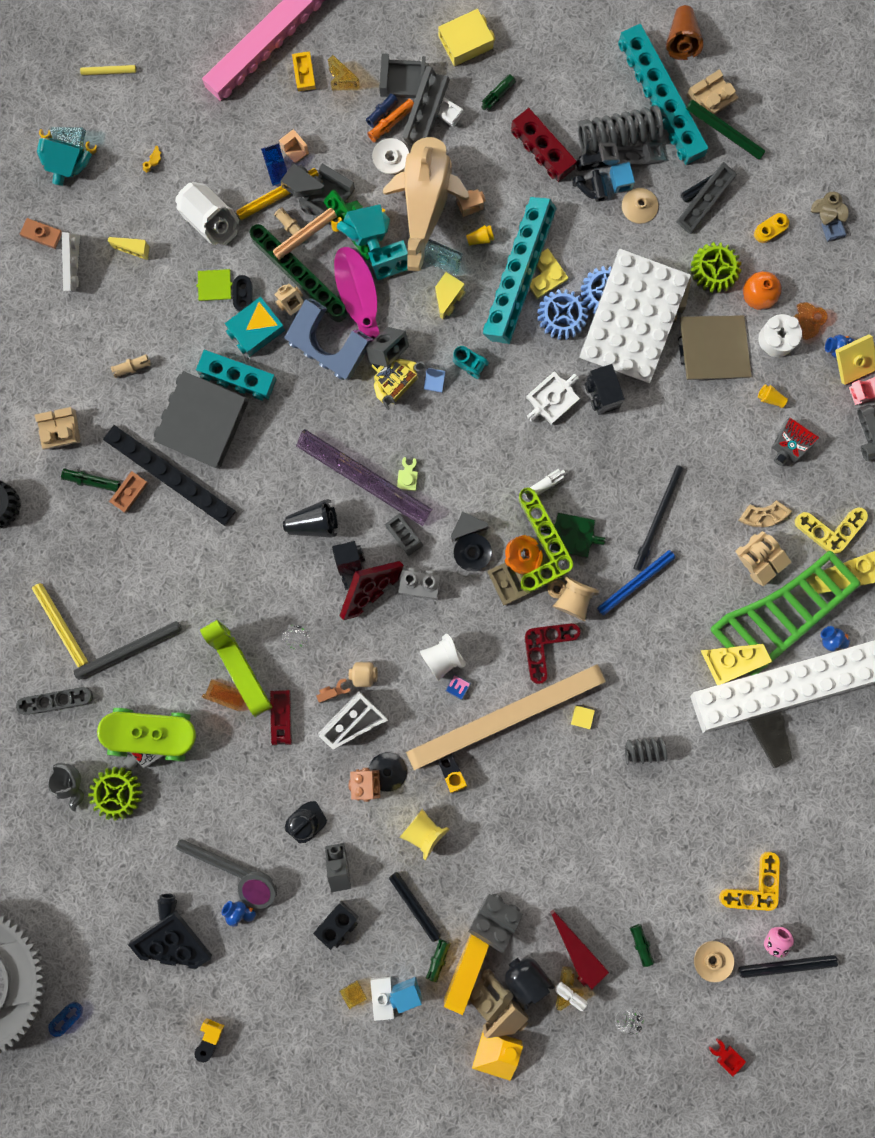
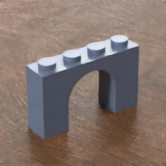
M312 298L305 299L284 338L289 341L288 344L293 348H299L304 351V355L308 358L319 361L321 367L335 372L334 375L339 379L346 380L351 378L367 352L366 346L373 339L357 329L351 332L343 348L338 353L331 354L324 351L317 342L316 330L327 308Z

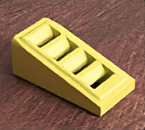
M108 238L112 248L148 260L149 245L145 240Z

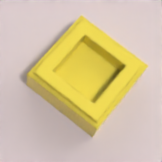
M575 706L571 725L590 729L595 710Z

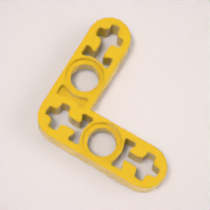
M769 851L761 855L759 891L724 889L719 895L721 904L728 908L774 910L778 906L779 857ZM770 855L774 859V863L770 864V869L775 870L774 873L764 872V869L769 870V865L765 862V859H768ZM767 875H771L774 878V883L771 886L764 884V878ZM728 893H730L732 897H738L737 893H740V905H737V900H730V903L728 904V902L724 900V896L726 897L728 896ZM746 894L753 896L754 900L750 905H745L743 902ZM759 894L760 899H767L769 896L773 903H769V906H767L766 903L759 902L760 906H757V895Z

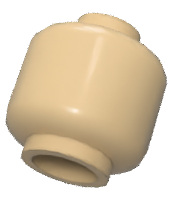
M355 662L353 668L349 669V680H352L355 687H372L374 682H377L378 670L371 662Z

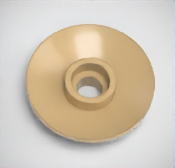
M632 189L622 200V211L625 217L634 223H647L658 212V200L647 189ZM642 201L644 202V205L641 206L638 204V202Z
M708 941L697 949L694 956V966L697 973L703 979L709 982H720L728 978L732 973L734 957L731 950L725 944L718 941ZM711 957L716 958V962L714 964H711L709 962V959Z

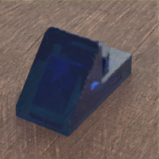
M277 143L261 148L272 186L280 184L282 178L287 173L280 145Z

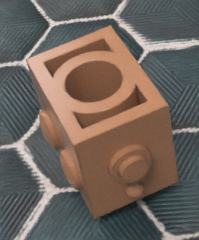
M363 768L350 772L349 790L351 791V800L370 802L371 799L380 798L379 770Z

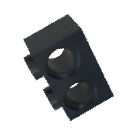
M340 901L313 934L330 950L334 946L338 948L345 940L344 934L347 931L351 933L358 925L356 921L359 916ZM341 914L348 915L349 922L346 924L341 923L339 916ZM329 929L334 930L336 937L333 939L328 938L326 931Z

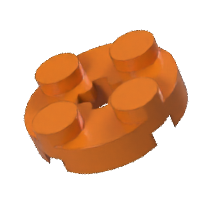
M527 535L513 538L506 546L505 564L519 574H527L539 568L542 563L543 554L542 550L539 551L538 542ZM523 550L525 551V555L527 556V558L524 559L521 556V552H523Z

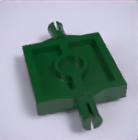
M557 513L554 527L569 554L588 558L589 550L593 543L604 546L605 542L602 541H605V537L594 536L595 520ZM542 527L540 530L541 533L551 534V530L548 527ZM551 544L550 550L559 552L560 547L557 544Z

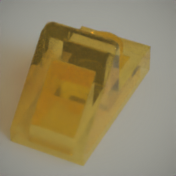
M332 55L328 59L329 72L335 77L331 81L332 91L358 90L360 88L359 78Z
M562 965L560 982L568 987L570 985L573 986L574 973H572L570 967ZM570 988L573 990V993H577L581 997L584 995L583 990ZM557 994L555 1006L557 1010L561 1011L571 1003Z

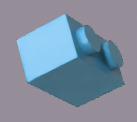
M415 977L393 985L392 992L390 993L391 997L389 998L393 1009L397 1008L398 1013L422 1005V994Z

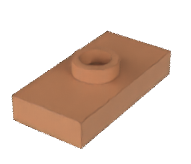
M26 218L20 235L26 239L56 249L62 231Z

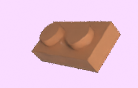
M131 471L109 502L124 513H127L148 485V482Z

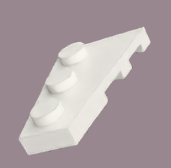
M62 232L63 291H76V287L79 285L77 270L80 235Z

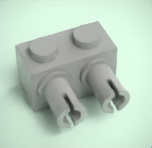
M407 568V571L402 570L399 595L437 600L440 576L434 571L419 573L418 569Z

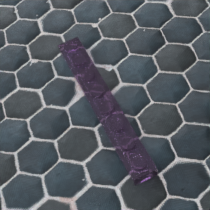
M304 429L301 432L296 447L421 526L426 523L433 510L432 508L308 430Z

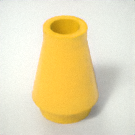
M484 225L466 235L469 246L491 243L492 240H495L491 225Z
M765 384L758 393V398L761 399V402L779 406L780 408H783L788 401V398L783 396L772 385L768 386Z

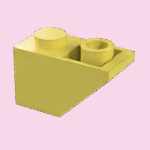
M445 272L435 286L439 314L442 319L446 315H451L455 308L453 306L457 300L461 301L465 295V284Z

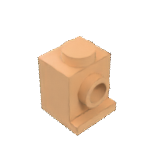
M478 189L474 191L468 190V200L456 196V202L463 217L483 210L486 200L482 191L479 192Z

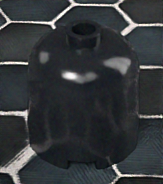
M517 957L508 964L510 969L506 972L505 982L523 1011L529 1008L527 1004L530 1005L532 1002L536 1004L549 994L548 988L550 990L555 988V985L534 959L529 957L520 960Z

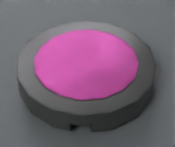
M252 871L247 875L245 874L240 880L238 894L240 899L251 908H267L277 896L276 884L274 885L273 879L267 874Z

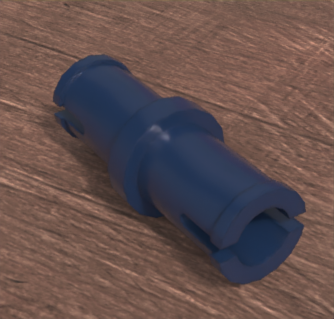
M390 94L381 104L375 107L376 110L366 118V122L370 127L374 128L383 117L386 118L389 115L388 112L399 102L396 96Z

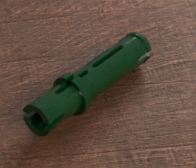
M64 468L61 473V480L75 482L79 486L87 485L116 492L121 485L120 481L86 474L85 471L77 472ZM75 476L81 477V478H85V479H88V480H84V479H80V478H75ZM94 481H98V482H102V483H107V485L101 484V483H96V482H94Z

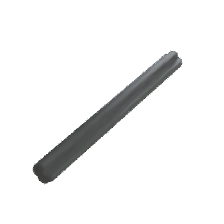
M174 621L74 669V675L80 680L180 632L181 626L177 621Z

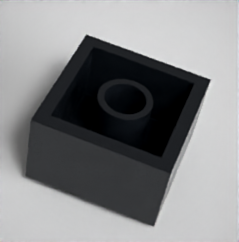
M613 364L590 370L585 383V389L588 394L591 393L593 399L591 400V406L593 410H597L598 415L619 409L625 398Z

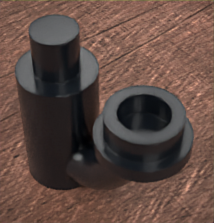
M599 170L592 171L593 178H591L593 190H590L585 185L586 179H584V176L580 175L573 178V186L578 187L587 197L595 199L596 202L608 199L604 177L600 175Z

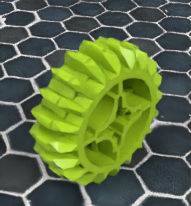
M713 242L710 246L706 244L703 249L699 248L690 264L693 267L690 272L695 274L693 280L699 279L697 286L703 284V290L709 287L710 293L715 288L717 293H720L722 289L727 291L729 286L733 287L734 281H738L739 274L742 271L739 268L742 262L737 261L739 255H733L735 249L728 250L729 245H726L725 248L722 247V242L718 246ZM715 255L713 260L703 261L704 258ZM715 263H716V266H718V268H719V269L717 270V272H716V269L713 267V266L715 265ZM729 274L728 277L717 280L719 275Z
M113 767L112 771L110 768L105 769V774L99 772V778L93 779L96 785H90L89 788L94 790V792L89 793L88 796H94V800H91L90 804L96 803L97 806L93 810L98 811L100 809V817L106 813L107 820L113 816L114 821L119 819V816L125 819L126 813L132 815V809H138V805L134 802L142 801L137 795L142 794L143 791H137V787H140L141 783H134L138 779L137 776L130 778L132 775L131 770L125 774L126 770L124 767L118 770V767ZM117 777L125 781V783L117 786L114 782L111 783L109 779ZM105 784L106 796L102 799L101 791ZM129 787L130 797L128 802H126L125 791ZM120 789L117 793V797L111 798L114 794L113 790ZM114 801L117 805L120 804L122 808L120 810L111 809L107 804Z

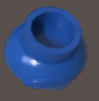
M841 334L833 338L829 337L825 343V351L831 353L834 358H837L835 350L855 340Z
M828 626L820 634L824 648L829 651H836L837 648L846 649L850 645L848 634H845L839 628Z
M228 901L221 912L225 917L226 923L232 927L238 926L242 918L244 921L251 922L255 919L256 915L253 908L250 906L246 908V905L240 901L234 903Z

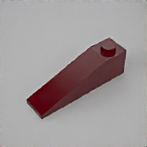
M552 909L550 913L579 975L577 979L584 987L588 985L593 989L609 974L608 970Z

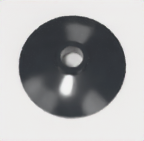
M470 533L457 540L453 554L456 563L462 569L473 572L483 569L489 563L492 549L485 537L480 534ZM471 548L476 551L473 556H470L468 553Z
M391 752L381 753L374 757L369 765L370 770H379L381 791H394L406 779V764L397 754ZM384 769H390L391 774L389 776L384 775Z

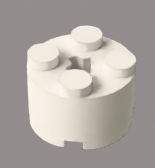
M784 314L770 318L759 333V345L762 350L772 357H783L789 354L799 344L802 337V330L798 319Z

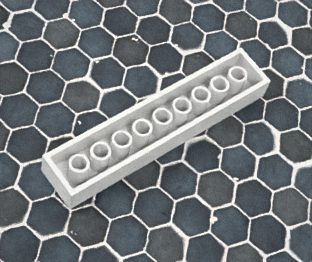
M875 640L693 692L690 697L702 733L875 684Z

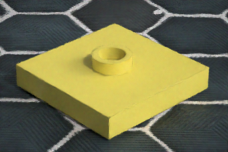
M864 336L835 350L841 382L844 385L875 371L873 336Z

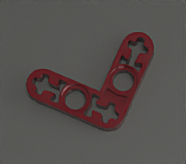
M569 623L531 628L525 633L524 639L529 676L533 683L541 684L547 679L543 645L576 640L580 636V628L576 624ZM563 627V631H568L569 627H572L577 633L573 635V638L567 634L563 635L564 639H561L559 628ZM554 629L557 631L558 636L555 640H550L547 637L548 630ZM531 632L539 636L535 642L536 645L540 644V648L534 647L529 649V645H533L532 640L528 639ZM532 651H539L541 653V659L538 662H534L530 658ZM543 663V667H539V671L544 674V677H541V681H538L537 678L533 677V674L536 673V667L532 669L531 664L538 665Z

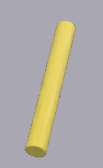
M136 65L80 68L81 75L136 73Z

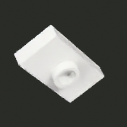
M444 97L437 117L454 127L465 112L462 108Z
M391 977L371 978L374 1021L394 1019V1010L389 998L392 992Z

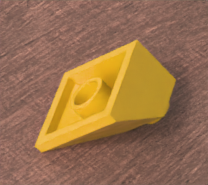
M482 1032L472 1069L511 1081L522 1052V1040L506 1035L487 1039Z

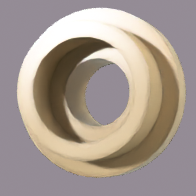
M559 579L549 583L547 587L548 594L558 599L565 590L566 584ZM559 586L560 592H554L553 587Z

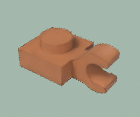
M339 680L337 686L333 689L328 686L319 690L320 694L316 695L318 702L322 703L340 694L349 693L351 691L350 688L346 690L341 688V684L347 680Z

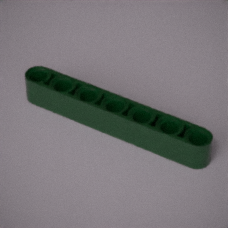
M256 224L251 227L249 233L254 245L309 298L326 307L325 313L335 322H341L346 318V309L343 302L291 252L278 259L273 251L268 250L271 246H276L277 248L282 244L264 226ZM257 234H263L261 238H255ZM284 258L290 259L287 263H281ZM296 271L303 272L300 276L294 275ZM311 283L316 284L312 289L307 288ZM322 296L329 297L327 301H320ZM337 308L342 309L340 314H334L333 311Z

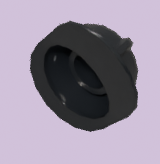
M310 801L303 804L290 815L285 824V831L298 843H306L324 828L327 819L318 803Z

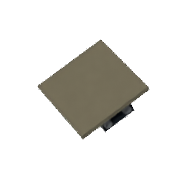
M744 315L680 317L682 335L678 338L681 365H685L687 380L752 377Z

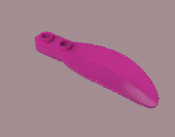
M342 247L337 251L334 259L335 280L340 298L349 316L357 323L358 329L370 338L373 337L375 339L380 333L375 319L377 295L371 272L359 253L350 247ZM364 320H369V321H370V324H369V325H365V324L363 323V321H364Z

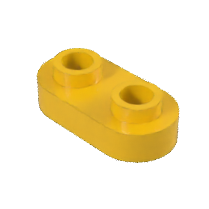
M777 213L762 222L754 231L755 239L760 243H767L780 235L789 226L788 217L785 214ZM777 220H781L783 224H779ZM762 230H766L768 234H764Z

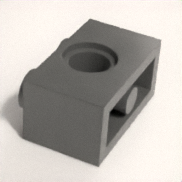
M387 327L366 346L369 363L384 367L392 364L409 347L406 331Z

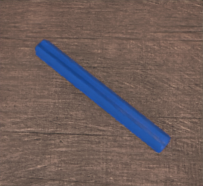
M671 550L664 553L598 606L597 610L601 615L608 613L674 560V553Z

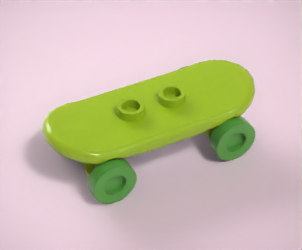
M113 708V712L107 714L99 722L97 737L99 742L108 749L107 755L127 757V752L165 755V760L185 762L186 756L184 754L193 747L196 740V731L190 722V714L171 713V716L133 713L132 709Z

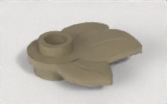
M828 192L824 198L816 200L811 207L812 213H820L823 225L829 224L835 218L842 222H846L848 218V207L842 203V196L837 192Z

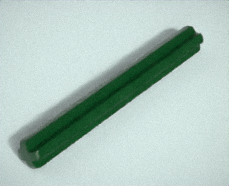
M691 100L688 103L686 109L755 158L761 159L763 157L765 149L696 101Z

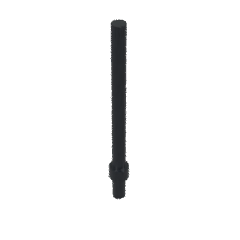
M676 465L643 546L638 550V557L633 567L636 571L641 570L645 558H648L650 554L649 549L683 471L682 466Z

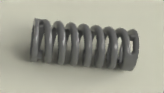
M654 105L650 107V110L644 107L640 112L636 109L632 110L631 113L625 111L621 113V116L615 113L611 118L608 115L603 116L602 119L595 117L592 122L588 119L580 120L578 122V137L583 155L591 154L589 141H591L592 151L594 153L598 152L597 127L600 131V142L608 143L606 124L609 128L610 143H616L618 147L615 129L616 122L619 126L621 146L626 147L628 144L625 121L628 123L630 143L636 145L635 117L638 121V134L641 143L647 141L645 123H648L650 140H661L663 137V121L659 107ZM655 114L657 116L658 124H656L655 122Z

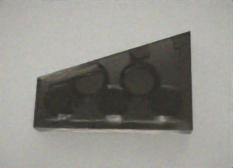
M782 711L748 720L773 768H777L792 759Z

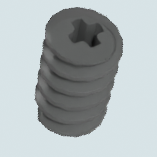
M659 737L657 742L654 738H651L649 743L646 738L642 739L641 743L638 739H635L634 744L631 740H627L625 745L627 765L630 759L636 764L638 758H640L642 764H644L645 758H648L649 763H652L653 757L656 758L657 763H660L661 757L667 762V748L663 738Z

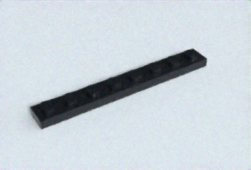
M113 425L103 438L109 445L222 525L226 526L235 514L236 510L117 426Z

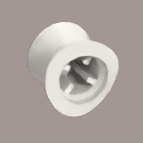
M448 634L442 636V641L438 645L420 651L437 681L453 667L463 668L466 666L463 657Z

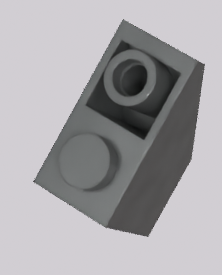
M293 163L281 180L282 187L296 198L320 195L325 192L324 182L317 176L312 177L308 174L309 171L302 165L297 166L295 163Z
M345 843L325 846L327 879L331 892L351 889Z

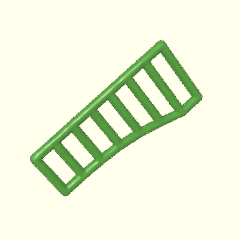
M827 551L813 565L785 586L765 598L727 613L710 630L725 648L735 647L720 631L729 622L749 645H757V641L736 619L748 614L777 646L769 654L773 662L861 585V582L832 551ZM829 560L851 583L844 590H841L821 568ZM814 573L836 595L828 604L806 581ZM798 585L821 608L814 616L790 592ZM784 596L807 622L797 629L773 601ZM766 605L792 635L783 642L756 613V609ZM768 663L748 673L751 676L759 674L771 663Z

